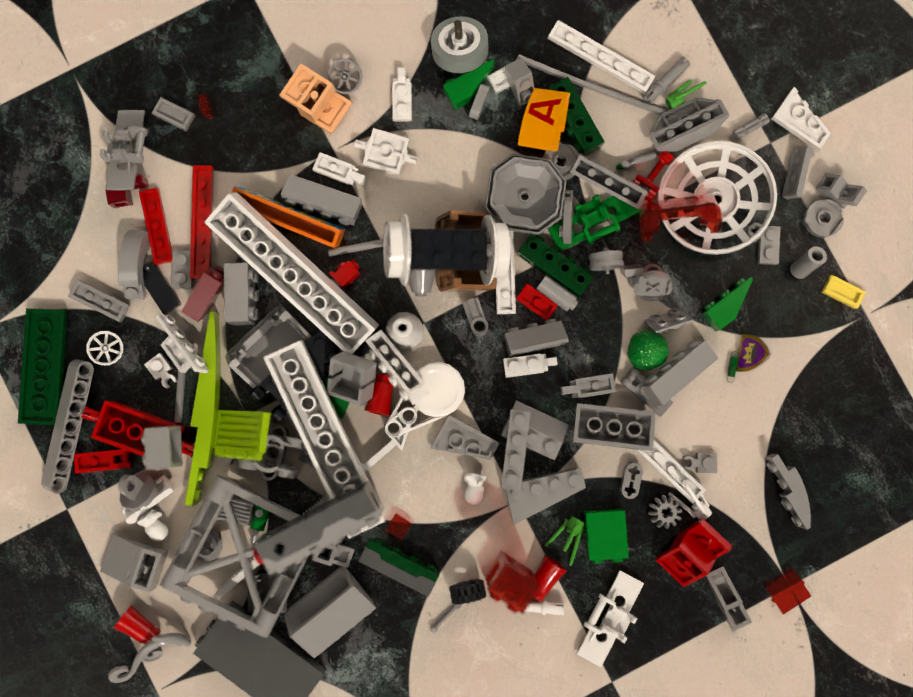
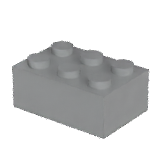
M224 263L225 322L234 326L256 325L257 320H259V309H256V301H259V291L256 290L259 273L249 263Z

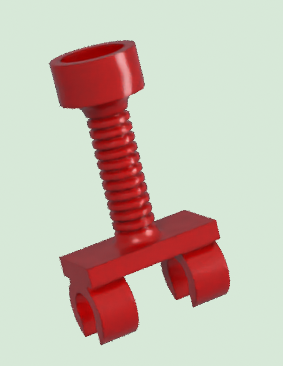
M660 151L657 156L659 161L646 179L638 174L633 180L637 185L641 183L649 189L644 198L648 202L654 198L660 189L652 182L664 165H670L674 159L667 151Z

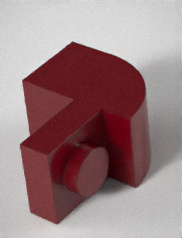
M136 174L134 190L149 187L148 179L141 174ZM106 190L107 203L111 207L120 208L133 205L131 190Z

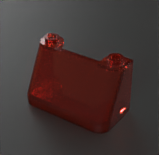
M705 194L644 203L639 210L642 242L652 241L653 234L661 230L660 221L699 216L700 225L707 226L711 234L720 233L722 213L717 199L713 195Z

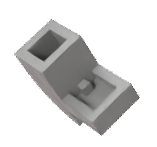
M829 173L824 174L815 188L824 199L835 201L841 208H845L847 205L857 206L867 192L864 186L847 184L841 175Z
M340 543L335 546L329 544L324 547V551L317 555L312 554L311 556L313 561L329 566L333 563L348 568L355 549Z

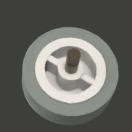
M453 17L441 22L434 29L431 36L433 58L439 67L452 73H465L478 68L488 56V34L485 27L479 21L469 17Z

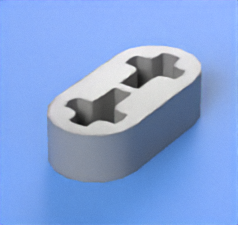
M481 83L469 114L470 118L479 119L488 97L490 86Z
M630 462L624 468L620 492L623 497L628 499L635 498L639 493L643 469L638 463ZM635 466L638 474H634L632 480V473L629 472V468L632 469ZM631 481V488L634 489V492H630V494L627 495L628 493L625 491V487H629Z

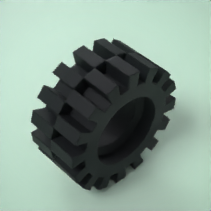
M482 579L463 581L449 587L451 601L455 605L468 604L487 597L484 580Z

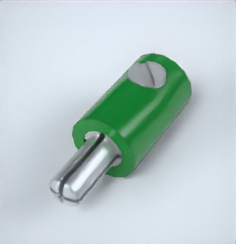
M256 506L250 528L253 529L250 541L253 543L257 541L259 532L264 531L270 511Z

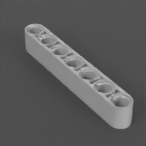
M79 359L71 361L67 369L41 481L44 489L55 494L64 492L68 485L83 420L81 416L82 413L84 414L83 410L86 407L94 372L93 365L90 362ZM82 365V366H83V369H82V371L79 373V368H80V366ZM78 384V390L75 392V386ZM74 403V408L70 411V406ZM69 422L70 426L66 429V425ZM65 441V446L61 449V445ZM61 460L60 466L57 467V463Z

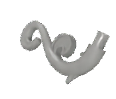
M167 633L154 637L137 652L130 671L127 665L115 667L108 673V679L113 683L127 681L137 671L141 661L153 662L162 657L163 651L161 646H189L191 639L186 638L181 633Z

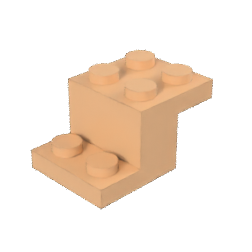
M303 64L299 65L280 93V97L295 106L301 116L331 135L352 106L350 100L335 91L333 83Z

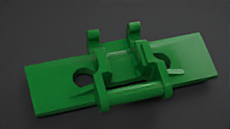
M597 194L592 197L591 201L583 205L579 203L574 206L575 215H573L572 225L580 224L582 232L576 234L572 231L571 244H564L563 237L559 236L560 225H563V221L549 227L548 231L560 252L583 240H586L590 246L594 241L614 231H620L618 223L639 213V208L637 209L615 196L600 202V196ZM608 207L614 208L615 211H616V214H615V215L609 214L608 211H607V208H608ZM608 221L609 226L591 235L589 234L588 229Z

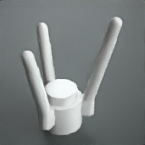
M685 483L684 486L695 501L692 505L693 510L671 492L668 493L669 496L674 498V501L680 503L679 505L692 518L697 517L700 521L701 519H707L712 514L709 509L710 505L704 495L700 496L701 500L699 501L688 483Z

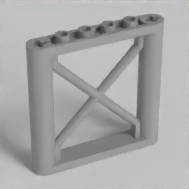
M217 475L160 586L180 596V600L189 604L193 602L199 605L198 608L204 612L211 611L217 614L216 617L222 621L229 620L235 623L234 626L238 629H247L262 637H268L307 559L297 565L294 562L288 565L289 568L277 574L262 604L248 561L249 557L254 556L253 550L255 547L247 550L244 549L230 502L235 494L288 521L300 515L229 479ZM223 508L237 553L191 569ZM240 561L255 608L252 616L188 586L191 577Z

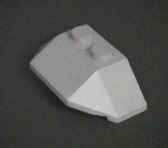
M694 98L661 114L649 136L657 151L677 152L711 136L729 117V113L721 99Z

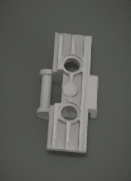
M118 110L114 136L109 135L107 131H103V139L108 143L107 152L105 149L100 150V157L105 162H110L106 190H134L138 163L144 161L142 154L144 140L148 133L147 129L143 128L144 110ZM136 141L135 152L132 153L133 143ZM128 163V167L126 169H119V166L121 164Z

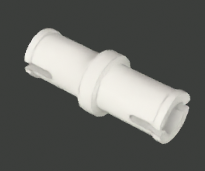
M525 599L524 612L542 613L545 616L546 614L563 616L564 603L547 602L545 599L543 601Z

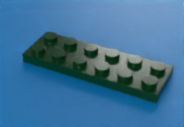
M26 308L18 424L55 425L62 395L67 310Z

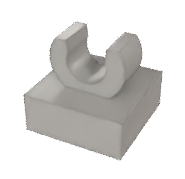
M640 264L621 267V274L628 277L630 285H633L638 275L644 273V267Z

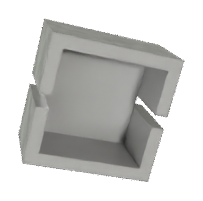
M344 351L330 358L329 375L333 376L328 378V395L359 406L372 399L374 382L372 380L375 379L377 362Z
M181 426L144 429L142 443L145 445L143 463L146 465V470L183 466Z

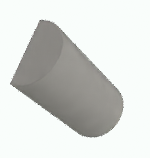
M577 403L573 442L652 452L656 412Z

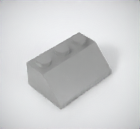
M556 319L544 321L545 324L540 326L537 323L526 325V329L519 330L518 327L507 329L508 333L504 334L508 356H516L568 343L569 340L562 321L556 322Z
M515 401L512 410L530 412L526 447L555 460L563 443L568 424L519 401ZM509 417L500 434L507 438Z

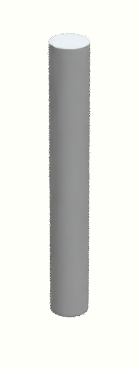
M383 239L328 249L329 256H336L383 247Z
M179 370L174 422L182 423L186 373L179 372Z

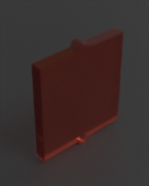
M793 568L765 586L772 597L771 601L777 605L783 615L811 597L804 585L805 582L800 579Z

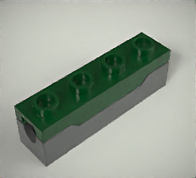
M378 537L369 539L359 562L429 597L439 577L438 568L429 563L427 565L420 563V559L416 556L409 555L408 557L402 554L403 550L396 546L391 548L385 545V541Z

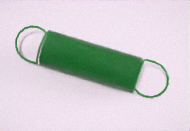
M732 356L730 358L727 377L730 376L735 379L738 357Z

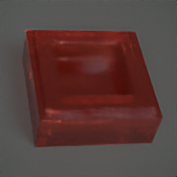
M206 94L199 95L201 114L206 119H212L213 114L209 98Z
M396 513L386 531L403 540L412 522Z

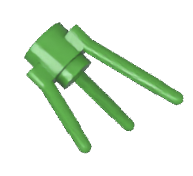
M689 80L674 92L668 94L665 97V101L669 110L685 103L684 96L706 85L707 82L704 81L681 93L683 89L692 83V80Z
M571 516L570 520L565 519L562 526L545 543V546L548 547L567 527L566 531L570 535L563 548L564 552L567 551L573 537L576 536L569 561V566H572L585 523Z

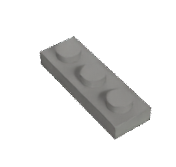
M76 280L68 297L118 322L123 321L130 305L80 280Z

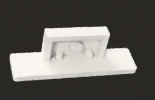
M158 314L156 319L169 335L161 346L179 372L186 373L192 367L195 372L207 373L209 369L205 365L206 362L196 353L195 347L188 342L185 333L175 324V319L170 315Z

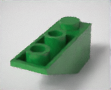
M494 60L484 61L478 68L462 73L460 77L456 79L451 78L445 82L443 92L453 111L472 101L481 83L484 84L487 76L493 71Z
M752 277L746 280L741 278L734 284V289L731 291L727 289L719 295L721 299L716 303L711 301L704 307L706 310L701 314L715 332L721 330L736 318L753 281Z

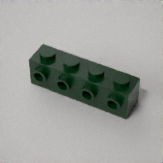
M569 77L549 86L547 90L570 93L564 131L567 137H571L573 140V147L578 153L587 156L602 148L605 141Z
M530 234L516 255L544 275L552 277L579 298L594 278L591 276V272L585 267L580 268L575 264L576 261L571 257L561 255L557 247L544 243L545 240L541 236Z

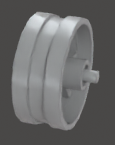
M347 58L339 59L330 66L328 81L333 83L332 79L340 78L339 85L337 87L334 85L335 91L342 94H350L361 85L363 78L362 70L353 60ZM345 62L344 72L336 64ZM348 62L356 67L350 72L347 71ZM333 68H335L340 73V75L331 76ZM358 70L359 79L351 77V74ZM349 79L358 82L353 89H351ZM344 81L347 84L348 91L340 90Z
M604 247L603 251L592 253L588 256L591 271H605L606 274H610V270L624 267L623 251L607 250V247Z

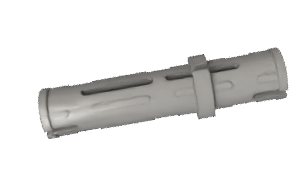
M681 57L670 70L654 82L653 86L643 95V99L645 101L649 99L647 103L652 104L660 94H664L667 91V87L690 66L688 59L683 62L686 58Z

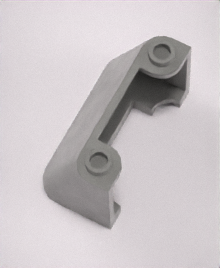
M278 304L227 352L225 358L228 366L252 388H255L271 374L263 357L300 340H303L305 343L312 335L282 304Z

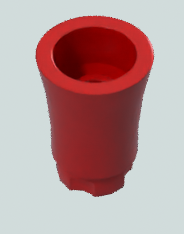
M376 374L375 381H373V397L367 402L364 411L390 417V406L394 386L388 379L390 376Z
M544 555L537 572L530 581L527 592L537 600L542 601L557 581L567 572V569L555 559Z
M132 605L113 628L141 644L148 643L161 632Z

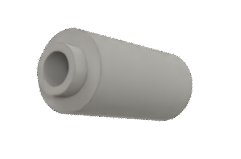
M812 247L792 263L790 267L792 275L798 279L807 277L826 262L827 254L820 247Z
M549 275L544 277L536 289L565 311L569 309L573 311L579 302L576 300L578 297L576 294Z

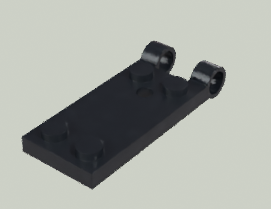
M318 330L304 344L321 380H323L329 374L330 358L340 352ZM269 374L251 390L248 396L256 403L269 391L280 402L270 412V418L277 423L286 415L288 409L272 375Z

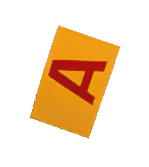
M534 88L521 124L518 139L519 146L558 151L560 135L565 129L570 93Z

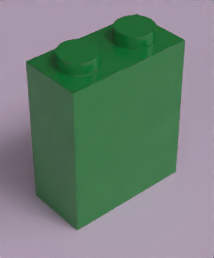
M625 510L583 511L587 559L592 561V563L598 564L604 563V560L609 559L612 562H623V559L629 558Z

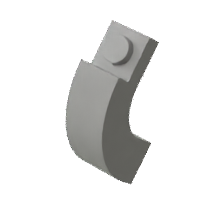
M128 230L121 243L118 258L119 286H123L125 299L144 300L146 297L143 263L145 255L150 249L147 231Z

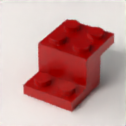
M701 519L678 533L670 549L659 554L656 561L685 587L708 575L716 559L729 552L732 545L704 519Z

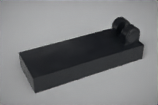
M151 261L144 264V286L161 312L167 315L179 307L181 303L157 266L154 265V262Z

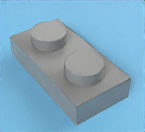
M768 226L764 236L758 240L757 264H779L780 227Z
M173 251L172 289H193V279H190L191 251Z

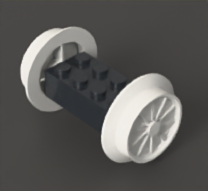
M405 213L401 215L399 221H387L385 224L383 238L385 275L387 278H399L402 286H406L408 282L409 271H480L481 280L485 286H489L493 278H504L507 275L511 252L509 230L505 223H494L490 215L484 216L480 230L410 229L408 217Z

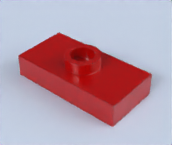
M527 283L515 298L545 320L550 318L558 306Z

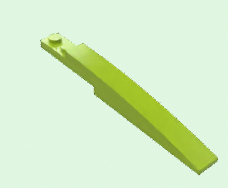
M212 311L209 314L202 355L209 371L207 373L199 372L190 426L198 427L185 499V505L187 506L197 505L201 501L202 490L200 488L206 472L203 470L204 468L212 467L214 456L213 442L220 399L221 351L219 314Z

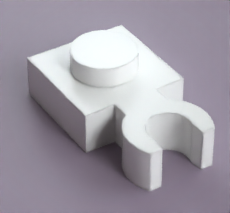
M162 353L157 354L144 364L155 380L162 378L161 383L163 387L170 388L167 383L169 378L177 383V377L169 373L173 367Z

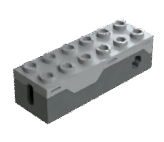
M368 480L263 534L254 545V558L259 564L265 565L270 575L275 572L280 574L289 568L288 565L294 562L296 565L307 559L306 556L312 553L313 555L321 553L325 550L324 547L329 544L332 546L339 544L343 541V537L347 535L352 537L358 534L361 528L366 525L368 527L376 525L381 518L384 507Z

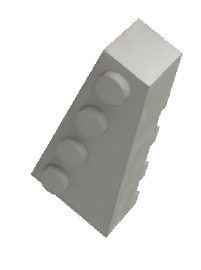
M577 467L522 480L521 491L505 489L513 524L515 525L585 489L582 469Z

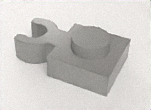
M696 453V459L692 456H683V459L690 461L689 466H683L685 470H692L696 467V473H717L716 453Z

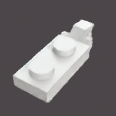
M405 67L398 68V78H393L392 83L393 121H412V86L410 78H406Z
M319 152L312 169L316 173L353 186L355 182L364 186L366 181L365 176L359 174V169L355 168L354 165Z
M546 354L503 359L505 378L544 373L548 371V366L558 365L557 357L546 358Z

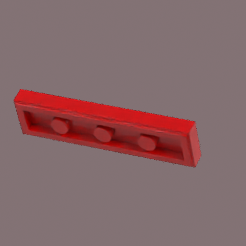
M156 187L139 191L154 265L172 262L173 251L160 190Z

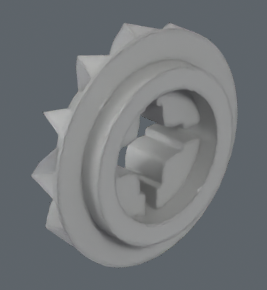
M210 531L205 542L212 540L210 544L212 549L208 548L203 551L205 546L203 544L197 556L198 560L208 562L220 555L223 547L222 539L218 536V533Z

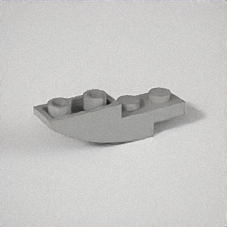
M778 454L768 455L765 457L768 462L767 467L772 473L776 474L778 478L777 483L785 490L779 494L782 498L781 503L783 507L791 512L793 516L791 519L797 527L808 530L811 526L810 505L805 486L795 467H786Z

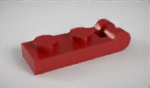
M119 449L74 454L75 474L132 468L131 462H129V454L131 453L130 451ZM116 456H121V463H116Z

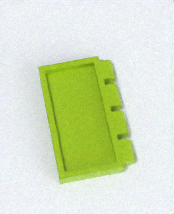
M218 410L213 442L215 456L260 461L263 453L266 452L270 413Z

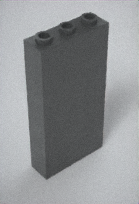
M231 601L228 606L252 616L251 613H248L247 610L235 601ZM213 619L206 628L209 632L205 637L201 636L194 645L197 647L193 652L194 655L251 697H308L326 671V668L273 629L268 637H262L247 629L241 630L234 626L235 623L229 620Z

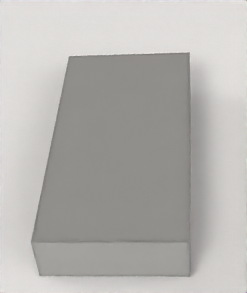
M160 97L152 111L154 116L186 132L195 117L194 113Z

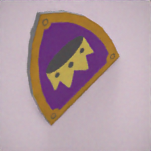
M742 334L736 372L752 371L770 358V350L762 339L754 335Z

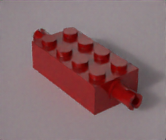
M104 401L101 412L85 407L83 412L86 414L82 413L81 416L83 419L96 423L91 438L141 456L145 453V445L142 443L144 429L181 426L182 436L185 428L183 425L115 401ZM182 441V453L192 457L195 445Z

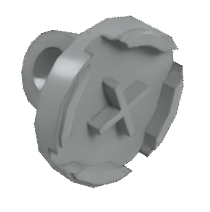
M648 264L644 267V273L638 275L634 280V293L638 294L643 300H661L666 294L668 296L673 289L672 279L668 274L662 272L660 266Z
M126 474L121 477L118 483V489L121 492L120 503L124 508L132 512L140 511V508L143 506L147 507L157 493L155 479L147 474L136 476Z

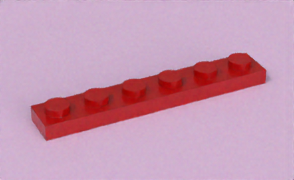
M193 165L190 279H200L203 273L211 268L212 229L204 222L213 213V166Z

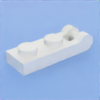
M165 475L156 480L157 493L147 507L143 506L140 508V511L132 512L121 506L128 524L135 523L140 515L174 492L169 479Z

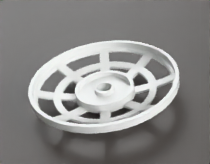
M726 141L703 143L683 152L667 168L662 177L658 193L660 216L667 231L673 238L693 251L715 255L740 250L759 238L772 220L777 203L776 182L767 163L751 149ZM707 150H723L721 161H711L697 166L691 156ZM730 151L738 152L748 157L758 167L748 174L740 166L728 162ZM685 162L690 172L682 179L678 189L666 187L673 172L681 163ZM719 167L717 177L705 179L701 173L703 170ZM727 169L735 171L743 178L734 184L725 178ZM762 173L765 175L769 185L770 203L758 202V192L753 180ZM694 176L699 183L695 192L683 191L688 181ZM747 184L751 191L752 202L740 200L739 190ZM664 195L676 197V210L680 219L672 224L669 223L665 213ZM715 195L720 196L722 202L720 204H713L711 198ZM681 199L693 201L694 211L686 216L683 213ZM738 208L750 209L747 217L739 225L733 215L737 212ZM756 210L768 211L762 226L754 235L749 237L743 229L750 223ZM698 217L707 221L706 232L697 229L690 222ZM726 221L732 228V230L727 232L713 233L715 223ZM685 225L694 234L704 237L702 248L685 241L675 231ZM736 234L742 241V243L733 247L710 249L712 239L726 238Z

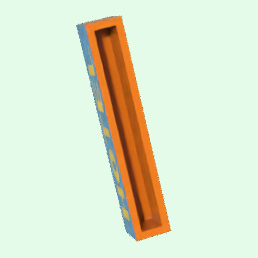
M233 186L231 193L237 192L267 221L330 247L336 248L340 246L345 228L242 186Z

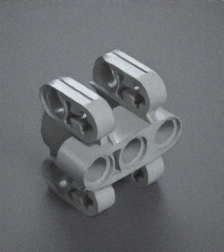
M275 425L269 430L266 452L263 453L262 459L260 461L240 459L238 467L248 470H260L261 477L268 481L278 476L295 479L298 477L300 467L284 464L287 446L304 449L305 445L302 438L289 436V430L286 426ZM277 428L282 429V437L279 435H275V430ZM273 447H276L279 451V455L276 458L272 457L270 453ZM266 472H274V475L270 477Z

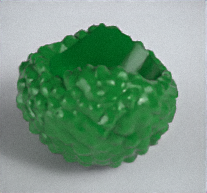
M654 330L637 332L630 339L627 352L631 364L639 370H653L666 362L669 351L668 343L662 335Z

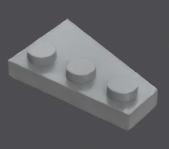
M449 415L433 442L431 449L490 460L499 442Z

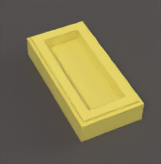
M829 275L821 291L854 309H858L866 291L834 275Z

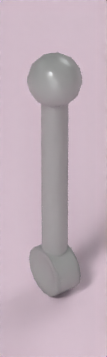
M454 604L435 625L430 627L431 632H437L438 627L456 609H460L461 605Z

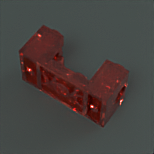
M500 551L485 575L489 597L497 602L502 600L507 604L506 607L515 614L517 612L524 614L541 586L534 571L503 551Z

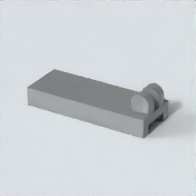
M804 146L802 149L793 148L783 189V198L793 199L802 197L810 158L814 156L813 148L809 146Z

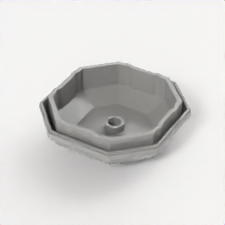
M511 154L490 170L485 209L496 223H505L509 231L540 235L561 219L567 181L551 159ZM523 194H526L528 196V199L523 200L521 196Z

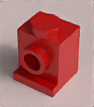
M353 259L339 264L335 273L333 271L329 272L343 289L361 275L358 271L360 267Z

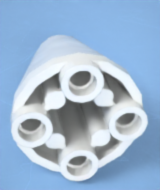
M399 312L393 315L385 328L388 339L396 348L401 350L417 346L424 334L420 319L409 312ZM401 324L406 325L405 331L399 330V326H401Z

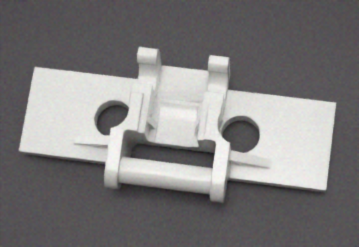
M619 570L607 595L599 594L598 597L600 599L588 622L585 621L584 626L589 630L577 655L602 667L615 639H619L622 643L626 642L627 637L624 634L630 622L635 624L637 620L629 612L644 585L643 582ZM617 596L624 597L625 601L622 606H616L614 600ZM606 603H609L610 607L600 626H596L595 624ZM606 633L607 637L605 640L599 641L596 639V635Z

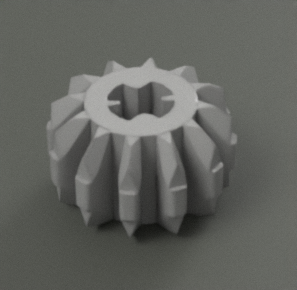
M661 495V501L655 497L656 505L649 504L651 508H654L648 511L649 515H654L651 518V522H657L658 527L664 525L666 529H669L670 524L676 526L674 520H681V517L677 515V513L682 512V509L677 508L680 503L678 501L673 502L674 498L671 496L667 499L665 495ZM663 509L669 511L667 515L661 513Z

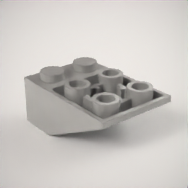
M113 533L100 572L130 587L150 592L157 588L168 550Z

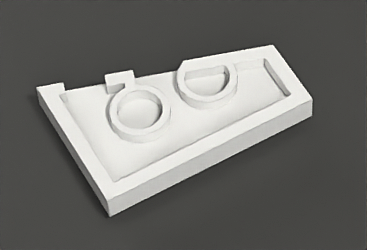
M793 87L771 119L818 151L831 133L818 116L811 112L808 108V103L801 99L797 94L798 90Z

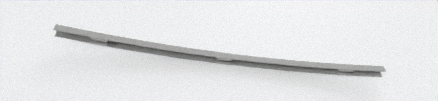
M520 54L517 56L516 60L522 58L526 65L561 79L569 77L571 83L658 115L667 112V110L563 73Z

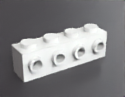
M382 330L365 340L369 348L367 350L368 355L372 360L376 359L379 362L377 364L383 374L387 372L390 376L388 377L390 383L394 387H399V393L405 401L409 400L414 405L429 394L424 381Z

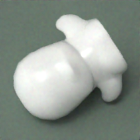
M468 472L463 477V481L468 484L465 491V500L469 504L478 505L483 501L485 489L483 482L487 476Z
M150 509L137 521V524L145 527V533L152 541L160 542L167 537L169 530L158 519L162 516V512Z

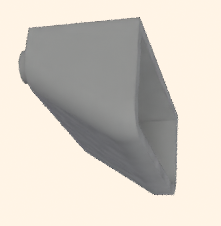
M340 567L290 606L285 613V621L290 637L315 658L331 644L339 640L347 631L355 627L362 619L370 615L376 609V606L346 567Z

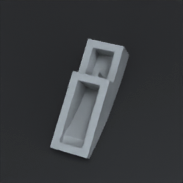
M724 567L706 575L713 594L732 632L750 625L752 621Z

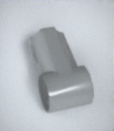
M478 297L462 302L472 333L479 337L485 335L488 331V322L485 319ZM481 322L485 325V329L483 331H476L474 325Z

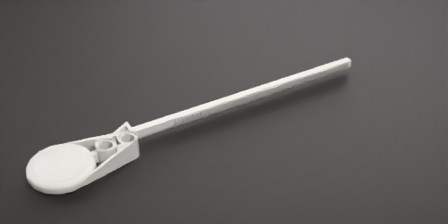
M442 362L428 363L417 370L416 373L426 384L429 394L415 403L413 407L408 405L397 411L403 401L402 396L400 397L385 424V432L391 440L364 464L361 463L364 472L370 469L396 445L402 451L408 432L446 417L457 410L465 394L464 380L459 371L450 364ZM411 410L414 413L413 418L410 420L404 419V411ZM418 410L425 415L434 417L411 426L417 419ZM391 423H397L399 430L391 432L388 426ZM325 493L326 497L322 496L323 499L320 498V502L317 501V504L314 503V506H311V508L314 509L329 501L328 494ZM254 556L249 561L251 571L259 565ZM242 568L237 570L234 576L231 575V578L229 577L228 580L223 582V585L217 588L218 591L215 593V596L218 599L222 598L245 578Z

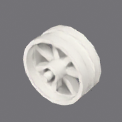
M100 331L89 338L87 354L94 363L111 365L121 358L123 343L115 333ZM105 334L104 343L102 344L96 336ZM108 334L114 336L117 340L107 344ZM92 339H94L100 345V347L89 348ZM119 342L120 352L110 349L111 346ZM100 350L101 352L94 359L90 351ZM109 351L118 354L112 361L108 354ZM103 353H105L108 362L98 361Z

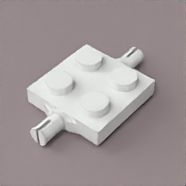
M373 128L371 137L367 142L358 139L355 141L354 147L365 150L363 166L399 176L405 161L417 164L418 157L407 153L410 142L409 138Z

